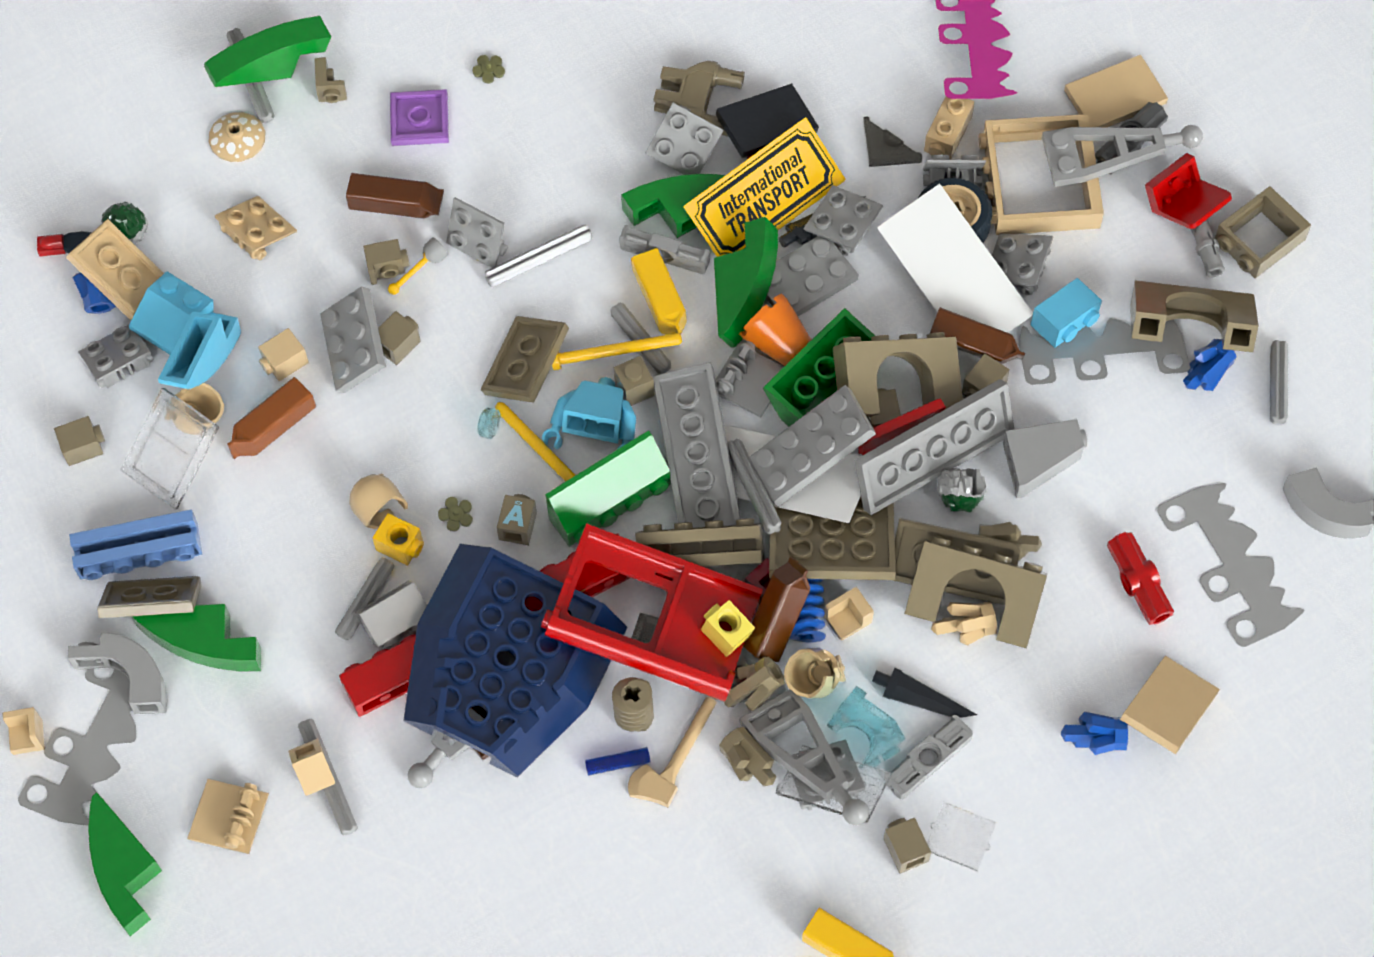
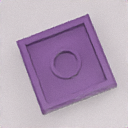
M447 89L390 92L392 146L449 143Z

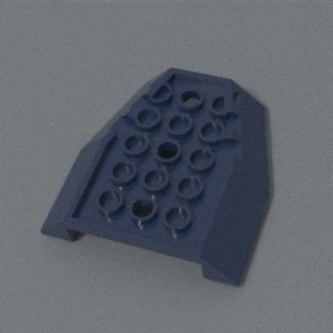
M459 544L417 624L403 721L432 735L435 729L492 757L489 764L518 778L588 709L611 660L545 636L546 629L541 628V624L547 609L554 610L564 583L492 547ZM575 589L568 607V613L571 616L613 632L625 634L628 627L604 603ZM529 597H536L541 601L542 608L538 611H530L525 606V600ZM501 651H508L514 656L515 661L512 665L504 666L498 662L497 654ZM473 706L482 707L486 711V718L482 721H474L469 716V709Z

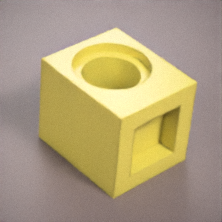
M728 600L722 607L718 604L714 605L704 615L706 621L701 631L727 657L750 637L755 627ZM719 622L729 623L732 631L723 630Z

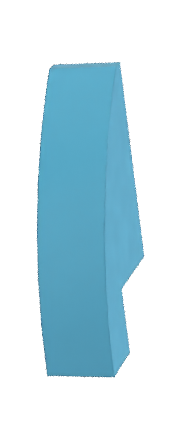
M192 311L158 378L159 383L191 389L207 381L225 362L241 335L238 318L212 312L205 314Z

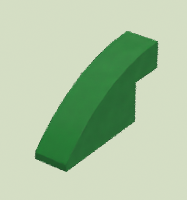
M321 16L302 18L267 28L238 41L204 63V68L214 87L287 79L292 77L300 55L326 52L332 36Z
M680 175L638 186L621 194L622 210L633 226L659 213L676 238H679L697 228L683 206L725 175Z
M766 217L744 223L746 249L714 258L718 336L731 348L736 347L743 338L739 335L740 332L745 331L744 326L762 308L771 286L778 252V229Z
M225 604L196 605L194 611L188 613L131 616L136 626L145 635L179 657L216 669L239 672L261 671V647L257 637L230 638V613Z
M96 792L91 798L88 824L89 850L93 870L100 891L110 910L131 937L151 920L132 895L158 875L162 869Z

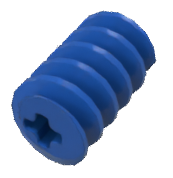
M807 579L810 585V592L790 639L806 643L820 642L825 639L826 634L817 631L825 628V622L818 618L823 617L825 611L817 607L824 604V598L816 595L824 592V587L818 585L823 579Z

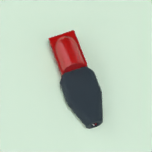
M79 231L70 232L66 235L38 236L37 252L39 257L66 254V252L70 253L92 232Z

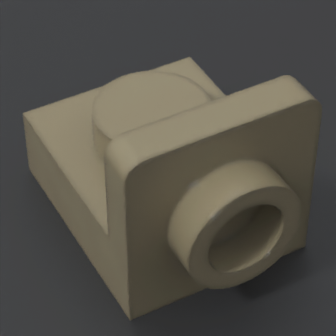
M326 57L315 58V83L319 102L336 103L347 100L344 80L334 79L333 68H328Z

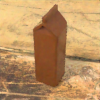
M293 377L234 424L232 440L227 443L232 458L258 455L315 409L316 403L311 392L299 380Z

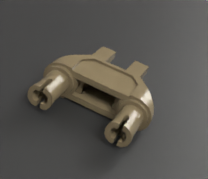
M704 61L687 69L663 66L660 79H662L661 88L666 90L656 89L653 98L655 102L654 111L667 114L674 102L679 106L683 105L689 108L690 112L724 130L716 116L707 114L713 88L717 85L741 90L745 72L720 67V64L715 61ZM724 130L721 135H725L726 137H728L726 131Z

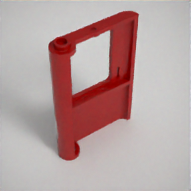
M586 523L553 611L547 609L541 628L546 629L545 636L725 702L735 677V669L744 642L726 657L701 631L706 621L704 615L714 605L718 604L722 607L730 600L751 623L763 589ZM586 563L599 565L666 591L667 597L649 643L640 642L573 617L568 613L569 604ZM719 622L723 630L732 631L729 623Z

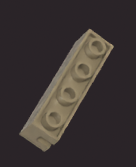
M754 518L736 519V525L724 526L723 520L705 521V527L693 528L692 522L674 523V529L662 530V524L643 525V531L635 533L636 542L700 566L762 563L765 560L762 524H754Z

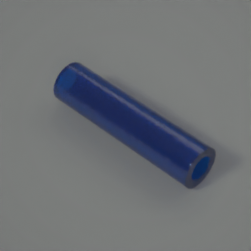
M648 747L585 760L588 776L651 763Z

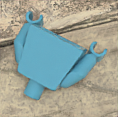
M600 378L598 383L582 381L576 390H572L558 399L550 421L552 427L544 431L542 439L547 445L551 437H557L554 447L558 450L563 444L559 433L562 427V432L618 444L620 439L622 440V445L617 448L618 450L634 440L636 415L629 401L623 399L624 390L615 387V382L611 378Z

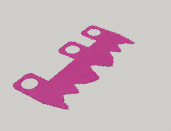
M935 0L936 8L940 11L965 12L966 24H941L938 27L940 42L944 44H968L972 78H946L944 80L946 97L951 99H993L1017 94L1016 91L1006 89L1005 86L1000 84L1001 81L1009 77V74L997 69L1007 64L1013 53L991 45L992 42L1010 35L1009 31L1002 24L991 19L1002 14V12L990 6L995 0H958V4L953 7L944 6L940 0ZM948 28H957L962 32V36L957 40H950L944 36V31ZM954 82H963L967 85L968 91L964 94H954L950 91L949 86Z

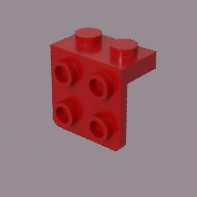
M1188 153L1184 154L1145 184L1152 212L1188 229L1198 227L1232 200L1231 192L1200 179L1195 156Z

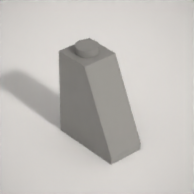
M1077 419L1005 432L1003 447L1016 498L1024 497L1081 459L1083 449L1087 447V436L1084 429L1080 430Z

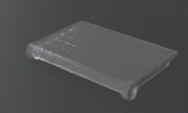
M802 745L795 759L800 758L814 748ZM835 755L848 780L849 788L846 791L853 799H860L868 806L869 815L864 822L868 823L892 773ZM825 761L809 769L826 783L834 779ZM787 771L782 782H779L777 785L776 795L843 816V807L835 797L829 800L824 799L790 771Z

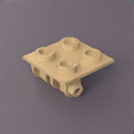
M259 196L215 215L221 226V231L228 234L233 242L238 243L241 249L245 248V251L250 254L252 259L262 260L267 254L265 251L266 246L297 232V229Z
M207 779L187 839L250 854L269 793L258 791L257 786L251 783H245L244 787Z

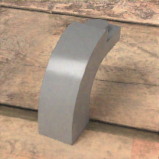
M1317 467L1287 477L1282 488L1294 512L1306 524L1321 533L1338 538H1361L1369 535L1374 526V499L1362 503H1349L1338 499L1326 488Z
M101 633L100 645L93 642H82L78 646H68V659L74 669L112 668L125 673L129 677V704L134 714L166 713L167 692L163 677L151 655L140 644L121 635Z

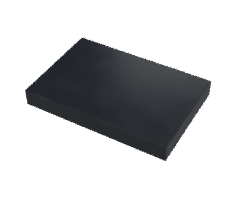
M792 83L717 108L715 114L741 158L756 154L805 117L816 133L819 128Z

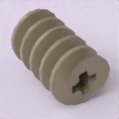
M636 677L620 680L612 691L614 719L617 725L623 730L630 732L646 731L652 725L654 719L652 688L649 682Z

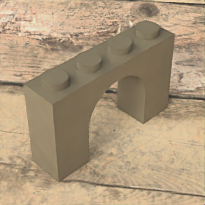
M1134 281L1130 305L1132 339L1162 342L1166 321L1193 319L1208 323L1218 329L1221 333L1223 349L1254 352L1259 327L1254 294Z
M944 332L927 334V338L917 339V334L900 335L899 340H889V335L873 336L871 341H861V337L858 336L843 338V343L833 347L837 390L844 385L849 387L867 418L880 414L877 373L881 363L887 357L894 356L904 359L916 370L920 379L923 405L941 398L946 406L945 409L963 400L956 337H945Z
M933 536L932 541L926 539L904 614L935 622L949 580L965 570H982L994 576L1001 584L1005 593V609L996 640L1027 649L1048 573L1042 572L1043 566L1030 562H1024V566L1011 563V557L994 553L993 558L981 555L982 549L964 544L963 549L950 546L951 540Z

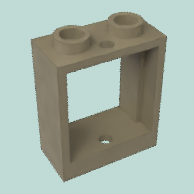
M1269 186L1220 223L1214 239L1218 241L1222 251L1228 252L1243 271L1249 272L1256 279L1305 241L1311 224ZM1262 212L1288 238L1260 259L1234 233Z

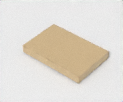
M1141 55L1066 84L1064 89L1078 114H1089L1091 127L1108 128L1134 117L1148 102H1157L1162 106L1167 104L1168 100L1167 95Z
M109 219L104 221L66 257L130 320H132L147 288L164 274Z
M1165 656L1125 710L1120 720L1176 754L1220 689Z

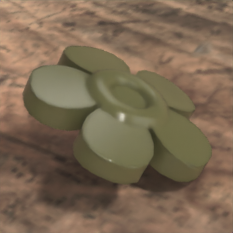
M486 55L479 56L477 58L478 65L472 69L473 75L475 77H482V81L487 84L494 82V77L501 78L505 74V69L501 66L502 59L497 55L492 56L490 61Z
M447 498L445 501L446 508H441L438 511L439 520L443 522L448 521L447 529L453 532L459 529L460 524L464 527L470 526L473 518L467 513L472 509L471 503L468 500H462L458 506L457 498Z

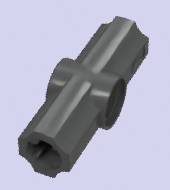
M1148 102L1132 119L1122 122L1119 128H1160L1167 121L1168 115L1165 113L1164 107L1157 102ZM1108 141L1095 153L1096 164L1118 157L1114 141ZM1126 141L1128 152L1141 149L1146 141Z

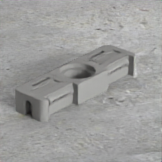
M624 225L619 237L620 248L624 251L638 255L657 248L664 263L699 274H705L710 262V251L707 249L704 251L681 244V241L655 233L648 234L629 228L628 225Z
M957 715L951 716V721L933 736L930 734L907 754V758L889 772L890 775L885 773L884 783L888 788L893 787L894 794L899 799H904L971 741L973 731ZM929 749L936 753L937 760L933 764H925L920 760L919 754L923 750Z

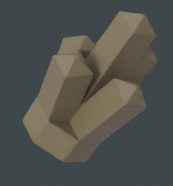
M1011 522L979 525L978 535L1022 544L1019 561L1028 552H1038L1042 546L1039 536L1021 535L1016 524L1013 525Z
M763 657L755 664L737 668L736 675L738 679L746 680L729 691L724 704L728 708L734 707L749 697L745 702L748 710L754 711L759 708L776 689L785 684L781 669L770 657Z
M740 727L725 736L719 745L720 751L730 762L740 781H749L754 775L763 787L773 785L777 777L771 771L774 760L744 727Z

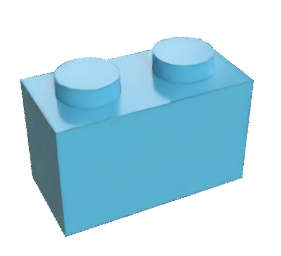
M1076 278L1034 308L1030 325L1056 348L1064 341L1066 343L1070 342L1079 330L1085 326H1092L1099 319L1102 300L1080 279Z

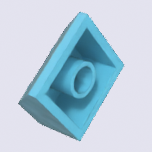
M167 271L147 288L129 324V329L170 355L192 311L205 314L214 313L213 299Z

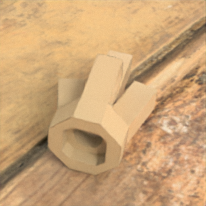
M990 601L978 604L950 602L947 610L953 616L935 621L931 626V630L936 635L956 631L961 632L960 642L967 646L984 636L997 634L996 615Z

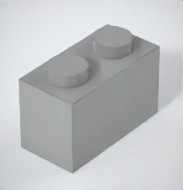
M408 580L358 610L355 614L372 643L378 647L383 644L384 648L399 641L401 639L399 634L410 628L411 632L417 630V624L427 604L415 583Z

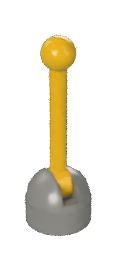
M432 237L424 245L423 258L400 280L388 286L390 294L396 295L400 287L428 261L438 263L448 255L445 247L436 238Z

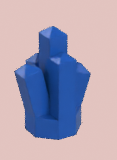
M77 273L72 277L83 299L84 310L87 313L101 314L109 312L116 307L82 273Z
M1213 339L1207 346L1195 350V359L1189 363L1188 375L1183 379L1186 388L1196 390L1201 385L1203 390L1213 391L1225 372L1234 364L1237 358L1235 351L1223 349L1222 339Z
M1084 711L1079 717L1080 725H1064L1061 736L1065 742H1073L1076 748H1089L1094 755L1113 750H1127L1128 724L1120 720L1121 717H1109Z

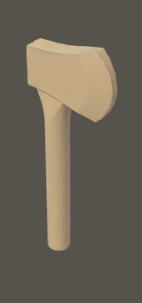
M710 697L704 699L669 764L660 775L647 764L635 770L628 782L630 797L648 800L667 808L669 807L678 791L677 786H675L677 774L717 704L714 699Z

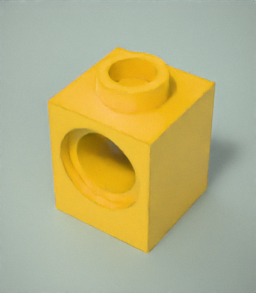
M387 513L372 537L376 551L407 566L413 557L417 558L424 546L420 528ZM397 538H407V541L403 544L394 543Z

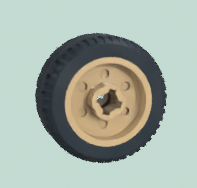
M949 177L948 179L944 178L934 183L932 182L921 192L919 197L940 184L982 243L985 242L991 226L992 206L987 194L981 187L969 180Z

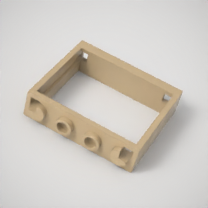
M1089 114L985 121L984 131L979 134V148L985 150V157H982V160H986L982 171L983 174H988L989 181L985 182V193L991 199V224L995 226L996 235L1000 233L1021 234L1100 229L1104 211L1098 177L1082 183L1086 210L1004 215L995 143L1042 140V132L1069 127H1091ZM1076 141L1082 169L1095 165L1096 158L1093 141Z

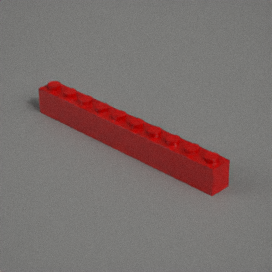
M576 551L569 554L566 560L556 565L554 563L546 565L540 572L564 583ZM586 563L575 589L593 598L631 577L593 563ZM529 597L525 600V606L530 611H538L542 608L541 601L536 597ZM416 634L405 637L399 645L391 649H382L376 652L372 659L362 664L355 663L350 665L339 675L342 686L359 717L407 693Z

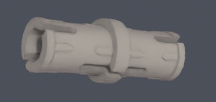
M1207 219L1201 225L1191 230L1197 244L1195 250L1197 255L1201 256L1206 275L1208 277H1217L1223 274L1222 272H1225V267L1219 255V243L1214 239Z

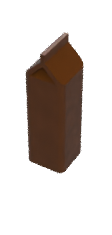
M351 173L346 191V200L350 210L425 219L431 215H439L444 189H438L430 183L423 181Z
M941 307L930 330V333L944 332L945 337H956L957 349L980 358L987 354L1001 364L1016 358L1023 359L1025 353L1019 350L1012 334Z
M790 557L786 564L773 572L752 622L755 629L744 642L743 647L758 659L770 657L774 662H780L810 592V585L806 577L808 570L793 557Z

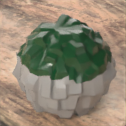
M124 201L123 203L111 205L102 214V223L109 219L134 245L138 241H142L148 227V220L138 207Z
M958 468L943 470L940 478H938L936 489L946 508L953 512L961 510L971 513L978 506L979 502L984 500L987 486L985 478L981 475L979 469L967 468L960 470Z

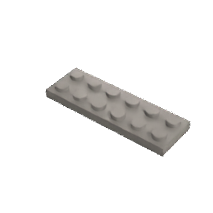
M711 362L653 376L678 523L692 522L693 528L705 527V521L723 520L724 526L736 525V519H741L715 374Z
M999 379L854 460L864 511L870 515L880 511L941 476L943 470L953 469L1003 441L1005 432L1014 430L1008 383Z

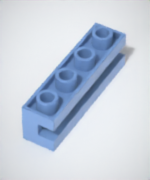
M192 509L69 534L70 545L75 555L72 556L73 568L80 580H95L101 578L102 575L110 573L125 574L135 568L144 566L151 568L159 567L164 562L174 560L188 561L193 559L194 556L202 555L198 522Z

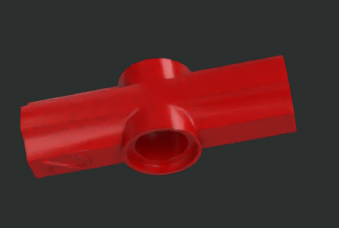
M1123 532L1108 541L1107 547L1120 570V580L1124 590L1130 597L1134 596L1149 625L1164 622L1173 615L1174 610L1160 586L1161 579L1155 564L1151 560H1146L1132 532Z

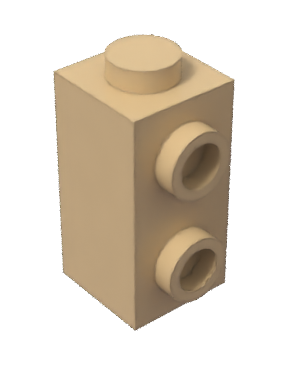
M945 96L926 135L924 152L929 153L931 156L948 155L949 160H951L972 119L975 101L970 99H951Z

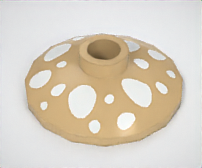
M235 112L222 116L213 124L209 132V144L213 153L220 159L229 162H242L254 157L261 151L265 143V129L261 121L254 115L244 112Z

